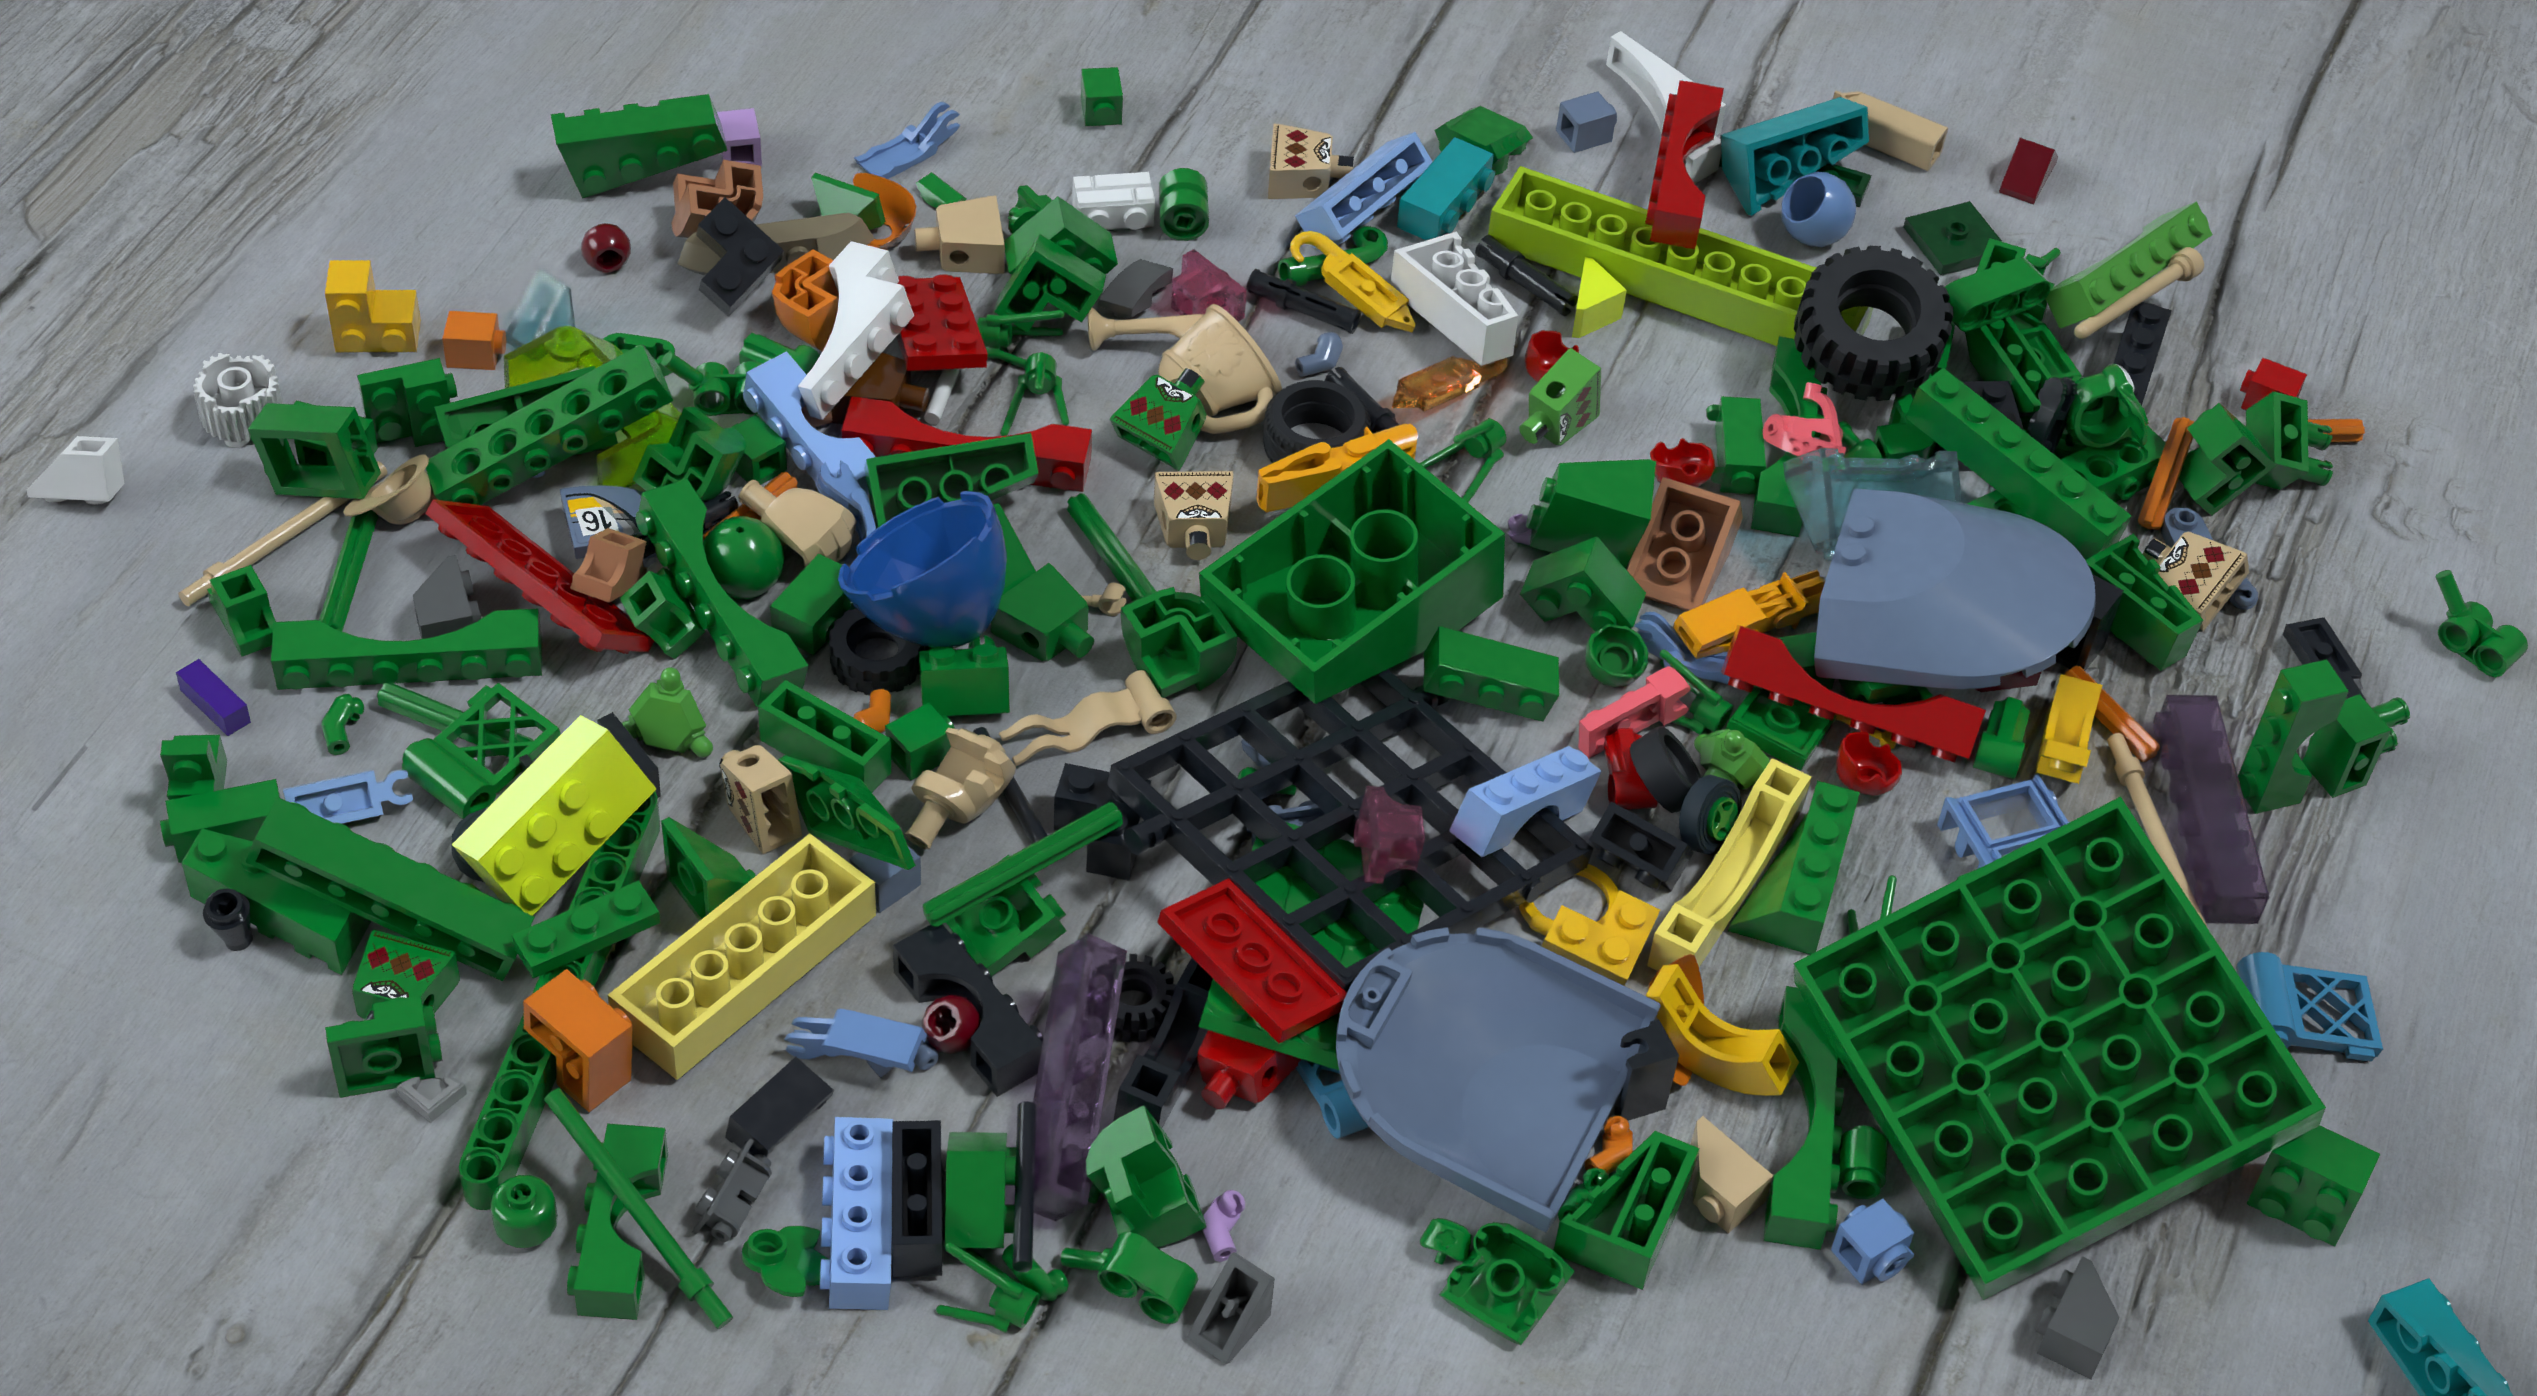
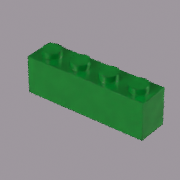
M1817 780L1808 812L1731 922L1728 932L1809 955L1816 952L1860 792Z

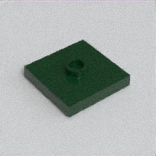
M1970 201L1906 217L1903 226L1940 275L1978 266L1989 238L2002 242Z

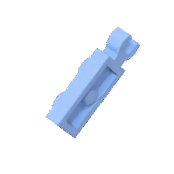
M374 770L283 789L286 801L301 804L311 813L333 823L341 824L384 815L381 805L382 801L389 800L394 804L404 805L413 800L412 793L397 795L392 790L393 783L396 780L408 778V772L405 770L392 771L385 777L384 781L376 782Z

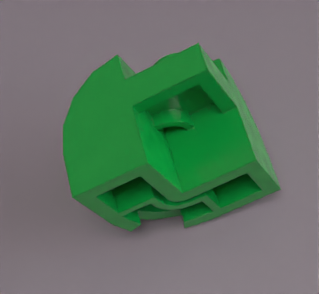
M684 407L669 442L647 445L632 480L646 491L688 479L702 502H705L720 495L728 487L747 443L734 427L722 428L697 408Z
M1174 587L1159 590L1121 607L1122 634L1130 657L1138 671L1144 670L1148 673L1149 678L1153 681L1162 698L1193 684L1201 691L1219 679L1234 662L1238 636L1218 606L1206 594L1203 597H1199L1192 593L1175 592Z
M1144 1105L1118 1118L1100 1132L1091 1144L1086 1158V1171L1088 1178L1108 1201L1117 1234L1119 1235L1122 1232L1136 1233L1148 1239L1155 1247H1161L1182 1240L1207 1226L1190 1176L1182 1174L1175 1157L1169 1150L1173 1148L1171 1140Z

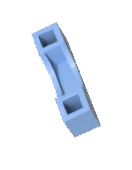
M786 351L747 371L743 398L747 407L752 412H757L766 424L786 442V448L791 452L794 463L799 469L807 471L815 481L819 493L822 494L817 486L821 466L826 462L830 475L837 478L838 469L840 470L841 460L849 466L861 488L869 495L864 467L866 459L874 458L875 455L859 437H831L817 431L807 422L802 413L805 403L798 387L806 377V374Z
M1570 746L1468 789L1449 831L1478 855L1484 857L1508 846L1519 829L1535 813L1545 807L1562 821L1582 812L1602 771L1592 764L1581 751Z

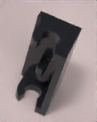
M1659 1019L1650 1021L1648 1027L1625 1034L1621 1039L1620 1047L1628 1048L1633 1044H1640L1638 1053L1626 1061L1628 1072L1625 1085L1621 1091L1620 1106L1616 1107L1614 1112L1615 1116L1624 1117L1628 1121L1665 1110L1679 1054Z
M794 1057L730 1116L725 1138L731 1143L734 1142L740 1149L749 1139H752L754 1142L747 1153L752 1156L761 1154L767 1157L774 1150V1147L816 1108L820 1109L833 1095L834 1089L800 1059Z

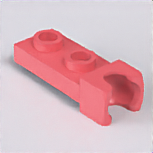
M1670 666L1646 677L1645 686L1636 691L1625 693L1619 700L1600 710L1591 711L1580 720L1578 748L1589 759L1604 751L1605 736L1613 734L1617 729L1632 728L1635 733H1638L1658 721L1665 726L1682 717L1689 711V707L1681 702L1679 698L1690 691V686L1681 674Z

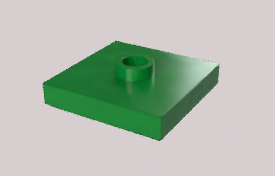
M1754 686L1752 693L1749 692L1730 718L1726 729L1740 731L1745 738L1756 743L1762 751L1801 771L1831 729L1837 715L1834 716L1832 721L1809 713L1811 704L1795 699L1791 707L1768 699L1770 690Z

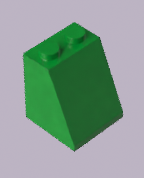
M1639 459L1559 463L1553 477H1546L1543 481L1539 495L1540 504H1533L1530 508L1526 522V528L1532 529L1530 546L1554 553L1598 537L1626 569L1651 521L1656 461Z

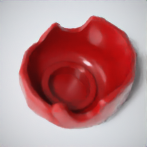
M1541 330L1531 335L1525 353V366L1528 374L1537 382L1570 349L1563 344L1560 332ZM1574 345L1572 349L1579 353V347Z
M1684 438L1680 439L1678 445L1671 449L1667 448L1665 443L1659 442L1650 452L1651 460L1656 461L1655 477L1659 483H1661L1662 477L1693 487H1699L1710 479L1715 469L1712 449L1703 443H1689Z
M1864 731L1848 733L1841 740L1837 753L1836 773L1846 787L1860 792V794L1870 796L1883 795L1893 790L1902 776L1901 761L1891 752L1889 744L1881 747L1874 746L1870 742L1869 733Z

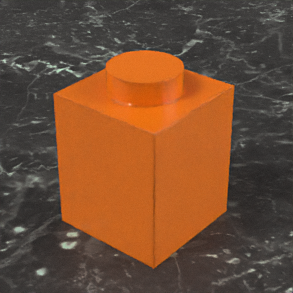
M449 311L442 337L447 368L495 370L498 355L505 354L506 331L499 329L497 313Z

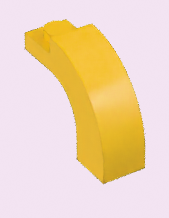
M2063 674L2057 676L2040 743L2036 773L2079 784L2083 767H2087L2091 750H2088V741L2103 685Z
M1679 964L1663 965L1645 996L1660 1003L1661 1007L1657 1014V1019L1661 1022L1679 1054L1678 1062L1699 1077L1735 1092L1763 1096L1782 1095L1799 1061L1780 1029L1750 1030L1736 1027L1721 1020L1704 1006Z

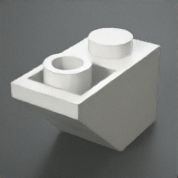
M77 436L29 486L27 496L30 498H44L47 502H62L67 499L85 500L86 503L93 505L109 502L125 484L118 438Z

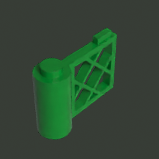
M497 683L492 688L485 685L467 701L470 708L434 739L426 738L413 742L406 748L402 757V770L408 772V777L462 819L470 813L488 808L495 801L496 793L521 772L519 757L527 754L532 761L535 760L561 735L559 727L500 683ZM500 700L511 708L510 718L487 719V711ZM537 727L543 732L534 741L517 742V728ZM510 729L509 743L486 745V731ZM478 732V746L459 748L452 743L462 733ZM509 755V763L497 774L494 775L485 768V757Z

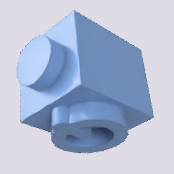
M1881 1199L1869 1207L1861 1205L1847 1215L1844 1222L1839 1224L1831 1251L1861 1285L1874 1277H1877L1880 1281H1886L1899 1273L1909 1260L1914 1257V1253L1909 1249L1914 1232L1911 1230L1907 1219L1901 1213L1894 1211L1884 1199Z

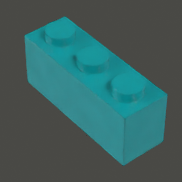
M1454 137L1400 198L1397 228L1424 240L1452 233L1461 215L1464 212H1470L1482 191L1487 192L1495 178V171L1492 170L1494 154Z

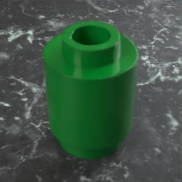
M1856 1126L1841 1136L1839 1182L1842 1184L1843 1192L1855 1199H1871L1878 1196L1881 1188L1886 1183L1888 1140L1873 1127Z

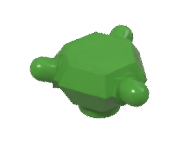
M672 667L666 668L662 671L660 680H657V683L650 682L628 709L631 715L628 716L629 720L622 722V724L634 739L643 740L647 746L684 753L686 750H692L699 757H707L712 753L713 745L704 735L706 733L704 731L706 724L691 691L684 689L679 671Z
M1717 730L1708 735L1700 734L1694 740L1695 749L1700 753V764L1706 770L1703 777L1714 775L1734 782L1738 789H1747L1750 786H1754L1769 763V758L1756 743L1745 738L1738 730Z

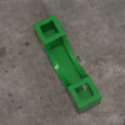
M2327 659L2280 670L2235 781L2239 794L2247 800L2255 814L2300 804L2312 775L2296 750L2315 731L2337 720L2349 692Z
M607 1123L604 1142L601 1143L644 1200L661 1195L668 1160L665 1128ZM597 1172L596 1182H588L585 1191L584 1208L585 1212H589L587 1224H579L576 1253H581L578 1266H570L567 1294L575 1296L578 1316L637 1320L645 1280L642 1251L628 1245L615 1233L617 1223L627 1209L600 1173Z

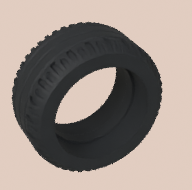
M1308 380L1291 384L1277 392L1267 406L1263 432L1265 452L1270 461L1274 463L1320 442L1329 444L1331 448L1343 446L1344 443L1364 436L1365 427L1370 429V415L1360 397L1339 384L1322 380ZM1306 423H1319L1331 426L1343 434L1329 439H1313L1302 436L1291 428Z

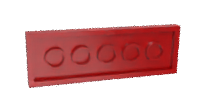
M432 500L425 514L439 524L438 530L442 534L459 540L467 546L465 550L467 554L491 565L495 569L493 573L496 577L520 588L523 591L521 595L525 600L534 605L544 607L551 613L550 619L563 628L573 630L580 636L579 642L583 646L595 652H602L603 649L616 650L623 654H629L630 651H650L654 640L646 633L635 628L626 613L612 602H606L572 590L571 585L574 573L489 506Z

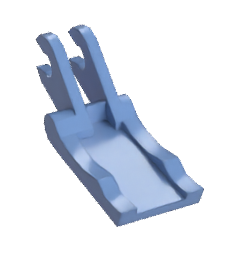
M939 102L929 110L917 128L914 125H909L896 138L885 144L871 147L865 154L854 157V159L869 174L889 179L936 154L938 146L960 127L958 123L947 126L949 121L954 120L960 114L957 111L950 110L937 118L940 112L950 107L945 102Z
M840 460V470L838 469L837 478H834L830 475V470L825 462L821 466L817 486L823 495L841 504L854 515L857 521L856 531L861 542L876 530L867 493L861 488L846 463Z
M1646 612L1639 617L1641 621L1636 623L1634 627L1639 629L1638 633L1646 644L1649 653L1663 659L1660 656V651L1665 649L1695 676L1728 684L1730 677L1721 673L1728 652L1696 659L1662 615L1656 612ZM1665 660L1663 661L1665 667L1670 666Z
M837 1009L833 1019L797 1017L793 1019L792 1025L808 1029L811 1032L794 1030V1032L787 1034L784 1040L804 1047L788 1045L786 1048L789 1054L799 1059L809 1060L823 1055L831 1057L845 1055L865 1059L883 1067H897L913 1072L915 1067L913 1061L921 1042L925 1043L927 1034L922 1027L852 1010Z

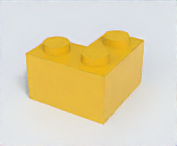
M330 260L325 298L335 352H417L421 317L416 290H376L371 260Z
M1619 890L1602 925L1561 905L1542 947L1625 986L1659 915L1660 909Z

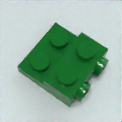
M440 358L357 375L364 417L373 419L377 443L412 436L415 447L443 441L434 407L450 403V398L458 397L453 374L444 373Z
M1035 873L946 922L952 932L960 936L967 952L976 964L982 963L989 971L991 977L1023 952H1026L1030 958L1034 957L1067 931L1059 921L1066 914L1051 894L1042 898L1036 891L1043 884Z
M421 995L408 998L397 997L389 1001L373 1003L374 1019L348 1021L341 1025L325 1027L327 1045L339 1097L343 1098L395 1089L401 1083L414 1077H420V1080L436 1078L434 1062H440L443 1059L433 1005L423 1007Z

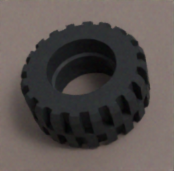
M1870 245L1866 250H1860V247L1845 249L1843 256L1840 253H1835L1828 257L1825 264L1817 266L1812 272L1810 280L1806 283L1794 321V331L1796 332L1794 341L1796 349L1799 352H1803L1801 356L1802 362L1808 370L1814 368V377L1822 384L1830 383L1834 386L1833 391L1844 395L1845 392L1854 394V399L1866 401L1867 397H1875L1876 401L1890 400L1892 394H1895L1897 398L1910 394L1913 387L1918 388L1928 380L1930 374L1935 372L1952 330L1953 307L1948 303L1950 296L1945 286L1937 285L1940 278L1931 269L1926 271L1922 268L1923 262L1912 256L1909 259L1902 256L1901 250L1891 248L1889 252L1881 250V246ZM1853 307H1872L1882 310L1898 321L1906 335L1893 340L1867 338L1851 329L1843 320L1840 312Z

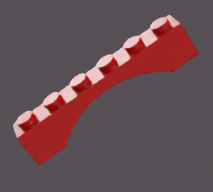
M1680 80L1677 95L1669 93L1645 221L1646 225H1652L1650 241L1690 249L1696 248L1706 196L1690 178L1684 160L1698 147L1714 140L1724 88Z
M854 396L851 397L842 427V438L859 437L875 457L1008 437L968 436L943 431L918 421L903 412L893 402ZM1050 424L1034 431L1020 433H1031L1038 467V476L1035 482L1029 485L1079 492L1084 491L1091 461L1092 429Z
M1737 625L1721 670L1723 675L1730 677L1727 685L1752 693L1754 685L1770 690L1768 699L1791 707L1795 699L1811 704L1809 713L1832 721L1836 713L1852 719L1850 727L1868 732L1869 734L1874 735L1876 727L1892 732L1890 741L1913 749L1917 741L1933 746L1931 755L1954 763L1958 755L1969 759L1986 712L1983 708L1942 694L1921 701L1897 705L1870 704L1846 698L1827 689L1810 677L1793 659L1781 639L1741 625Z

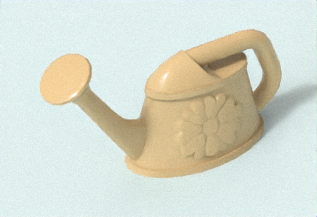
M1210 305L1206 309L1205 314L1128 320L1107 319L1102 317L1094 308H1091L1088 313V335L1090 347L1093 351H1096L1103 341L1115 337V335L1166 333L1180 338L1170 349L1162 353L1158 374L1166 380L1175 383L1184 369L1188 368L1204 379L1205 383L1195 395L1201 400L1207 414L1201 428L1202 431L1212 434L1226 433L1249 428L1261 423L1265 419V412L1270 400L1282 389L1280 380L1263 351L1243 326L1219 305ZM1257 400L1256 406L1247 412L1221 418L1210 417L1218 414V411Z

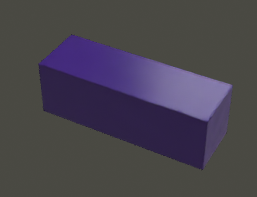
M200 659L176 672L180 691L227 736L251 723L247 704Z

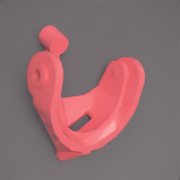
M1807 382L1803 399L1818 403L1823 411L1824 418L1806 419L1797 416L1773 414L1768 417L1764 424L1763 438L1766 442L1791 454L1838 470L1841 457L1845 455L1846 447L1842 446L1843 430L1838 424L1835 406L1826 394L1821 393V385ZM1812 431L1821 433L1819 439L1811 436Z

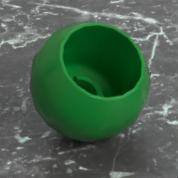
M735 516L725 519L709 531L703 541L707 562L717 582L730 598L744 600L758 597L773 587L782 573L784 551L781 542L774 531L758 519L748 516Z

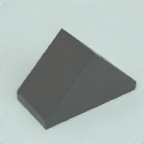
M1236 1252L1231 1253L1186 1338L1223 1363H1230L1271 1316L1275 1278Z

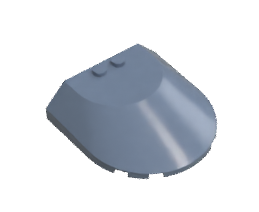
M1854 489L1820 597L1814 655L1816 676L1947 689H1975L2000 685L2001 676L2022 671L2027 678L2055 664L2058 652L2067 646L2075 648L2091 625L2096 604L2095 582L2092 572L2081 553L2067 539L2051 528L2024 516L1903 492Z
M1448 927L1434 929L1412 935L1409 943L1392 951L1389 947L1384 949L1357 975L1345 996L1338 1019L1336 1032L1338 1066L1343 1084L1355 1108L1368 1126L1387 1145L1424 1169L1546 1233L1556 1220L1562 1204L1570 1193L1625 1085L1628 1072L1626 1067L1627 1059L1638 1053L1640 1044H1633L1628 1048L1620 1047L1621 1039L1631 1031L1648 1027L1650 1021L1656 1019L1661 1005L1653 999L1519 936L1486 928H1476L1475 934H1449Z

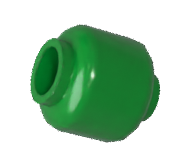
M518 1175L501 1183L492 1195L490 1209L493 1225L497 1236L505 1244L515 1248H531L542 1244L551 1237L557 1226L558 1214L553 1191L543 1179L532 1175Z

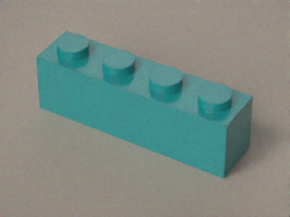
M1838 97L1721 134L1722 170L1746 214L1752 216L1762 210V204L1770 199L1778 200L1784 196L1789 186L1798 178L1814 173L1826 164L1833 165L1869 142L1868 107Z
M2430 1278L2380 1297L2368 1322L2419 1396H2513L2506 1379L2496 1372L2481 1351L2478 1340L2466 1330L2453 1312L2448 1298L2438 1291Z

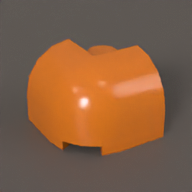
M812 249L785 266L775 275L776 283L772 290L776 314L781 324L794 336L823 352L835 324L839 293L829 269V265L834 260Z

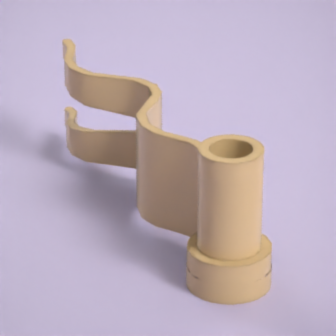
M1139 670L1130 674L1125 680L1127 689L1118 692L1092 693L1083 698L1068 715L1062 718L1050 719L1038 714L1028 715L1018 720L1008 729L1001 731L999 736L1002 741H1005L1032 728H1045L1059 735H1068L1059 737L1046 734L1036 738L1019 754L1012 757L1014 764L1017 766L1027 761L1036 753L1048 748H1057L1069 753L1078 752L1086 748L1101 731L1110 726L1142 723L1148 733H1162L1175 723L1177 715L1170 702L1166 698L1161 697L1153 681L1149 678L1148 673L1144 670Z

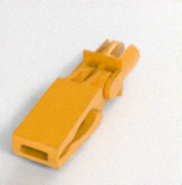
M1401 424L1373 434L1368 427H1365L1364 436L1344 443L1343 446L1331 448L1329 444L1320 442L1265 466L1258 471L1256 496L1258 506L1266 513L1293 507L1388 439L1415 460L1418 437L1416 427L1411 424Z
M1813 570L1790 578L1784 572L1780 580L1763 585L1758 589L1747 591L1743 587L1680 614L1674 622L1673 629L1696 659L1728 651L1737 625L1761 633H1765L1775 627L1780 629L1789 625L1796 629L1801 618L1819 612L1820 597L1825 579L1820 577L1818 570Z

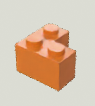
M566 969L523 1001L524 1029L556 1056V1084L588 1112L592 1111L631 1081L632 1023L621 1009H613L601 999L591 983L586 980L580 981Z

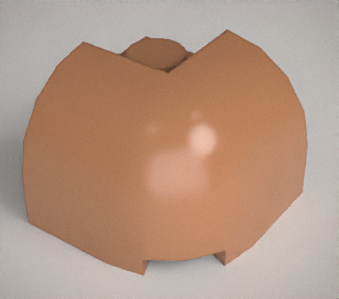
M723 160L715 179L677 173L673 182L675 215L671 222L674 235L676 237L689 238L694 232H697L698 224L724 197L754 223L763 201L761 166Z

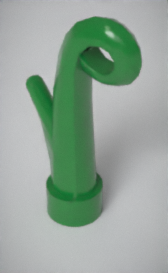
M1363 226L1353 234V240L1358 248L1344 251L1349 255L1353 253L1365 264H1368L1384 255L1388 250V240L1380 229ZM1320 254L1304 257L1302 263H1299L1293 256L1283 258L1278 264L1279 277L1284 281L1288 278L1297 282L1299 287L1305 286L1308 281L1325 279L1321 268L1327 256Z

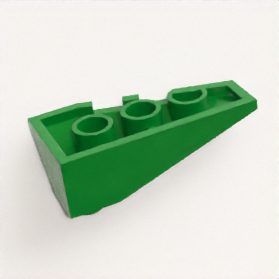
M595 365L435 406L434 411L445 447L450 448L596 369ZM613 433L574 455H582L618 445L616 434Z
M786 755L778 759L792 773L797 806L810 834L906 870L916 866L900 826L860 778Z

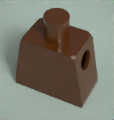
M882 352L831 410L832 423L844 424L852 396L890 401L902 411L903 408L924 412L929 400V389L911 385V371H907L904 360Z

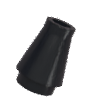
M226 888L213 892L205 902L203 909L204 921L225 942L228 949L232 951L246 949L253 940L248 899L233 889Z

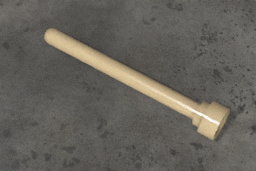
M2191 247L2183 248L2170 258L2168 268L2128 292L2097 315L2089 317L2078 324L2074 329L2075 336L2079 339H2085L2174 281L2186 282L2201 274L2204 269V260L2201 254Z

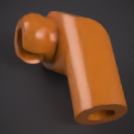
M884 689L872 691L869 708L856 712L853 718L880 733L885 732V725L890 723V692Z
M1613 1116L1605 1121L1603 1125L1605 1132L1602 1139V1151L1586 1159V1171L1592 1168H1599L1610 1174L1616 1171L1617 1167L1633 1152V1133L1629 1129L1628 1120L1621 1116Z

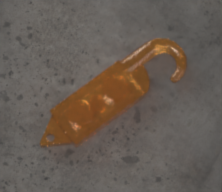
M1451 356L1399 379L1392 408H1419L1425 412L1479 388L1480 383L1500 375L1506 370L1508 359L1504 358L1481 366L1474 361Z

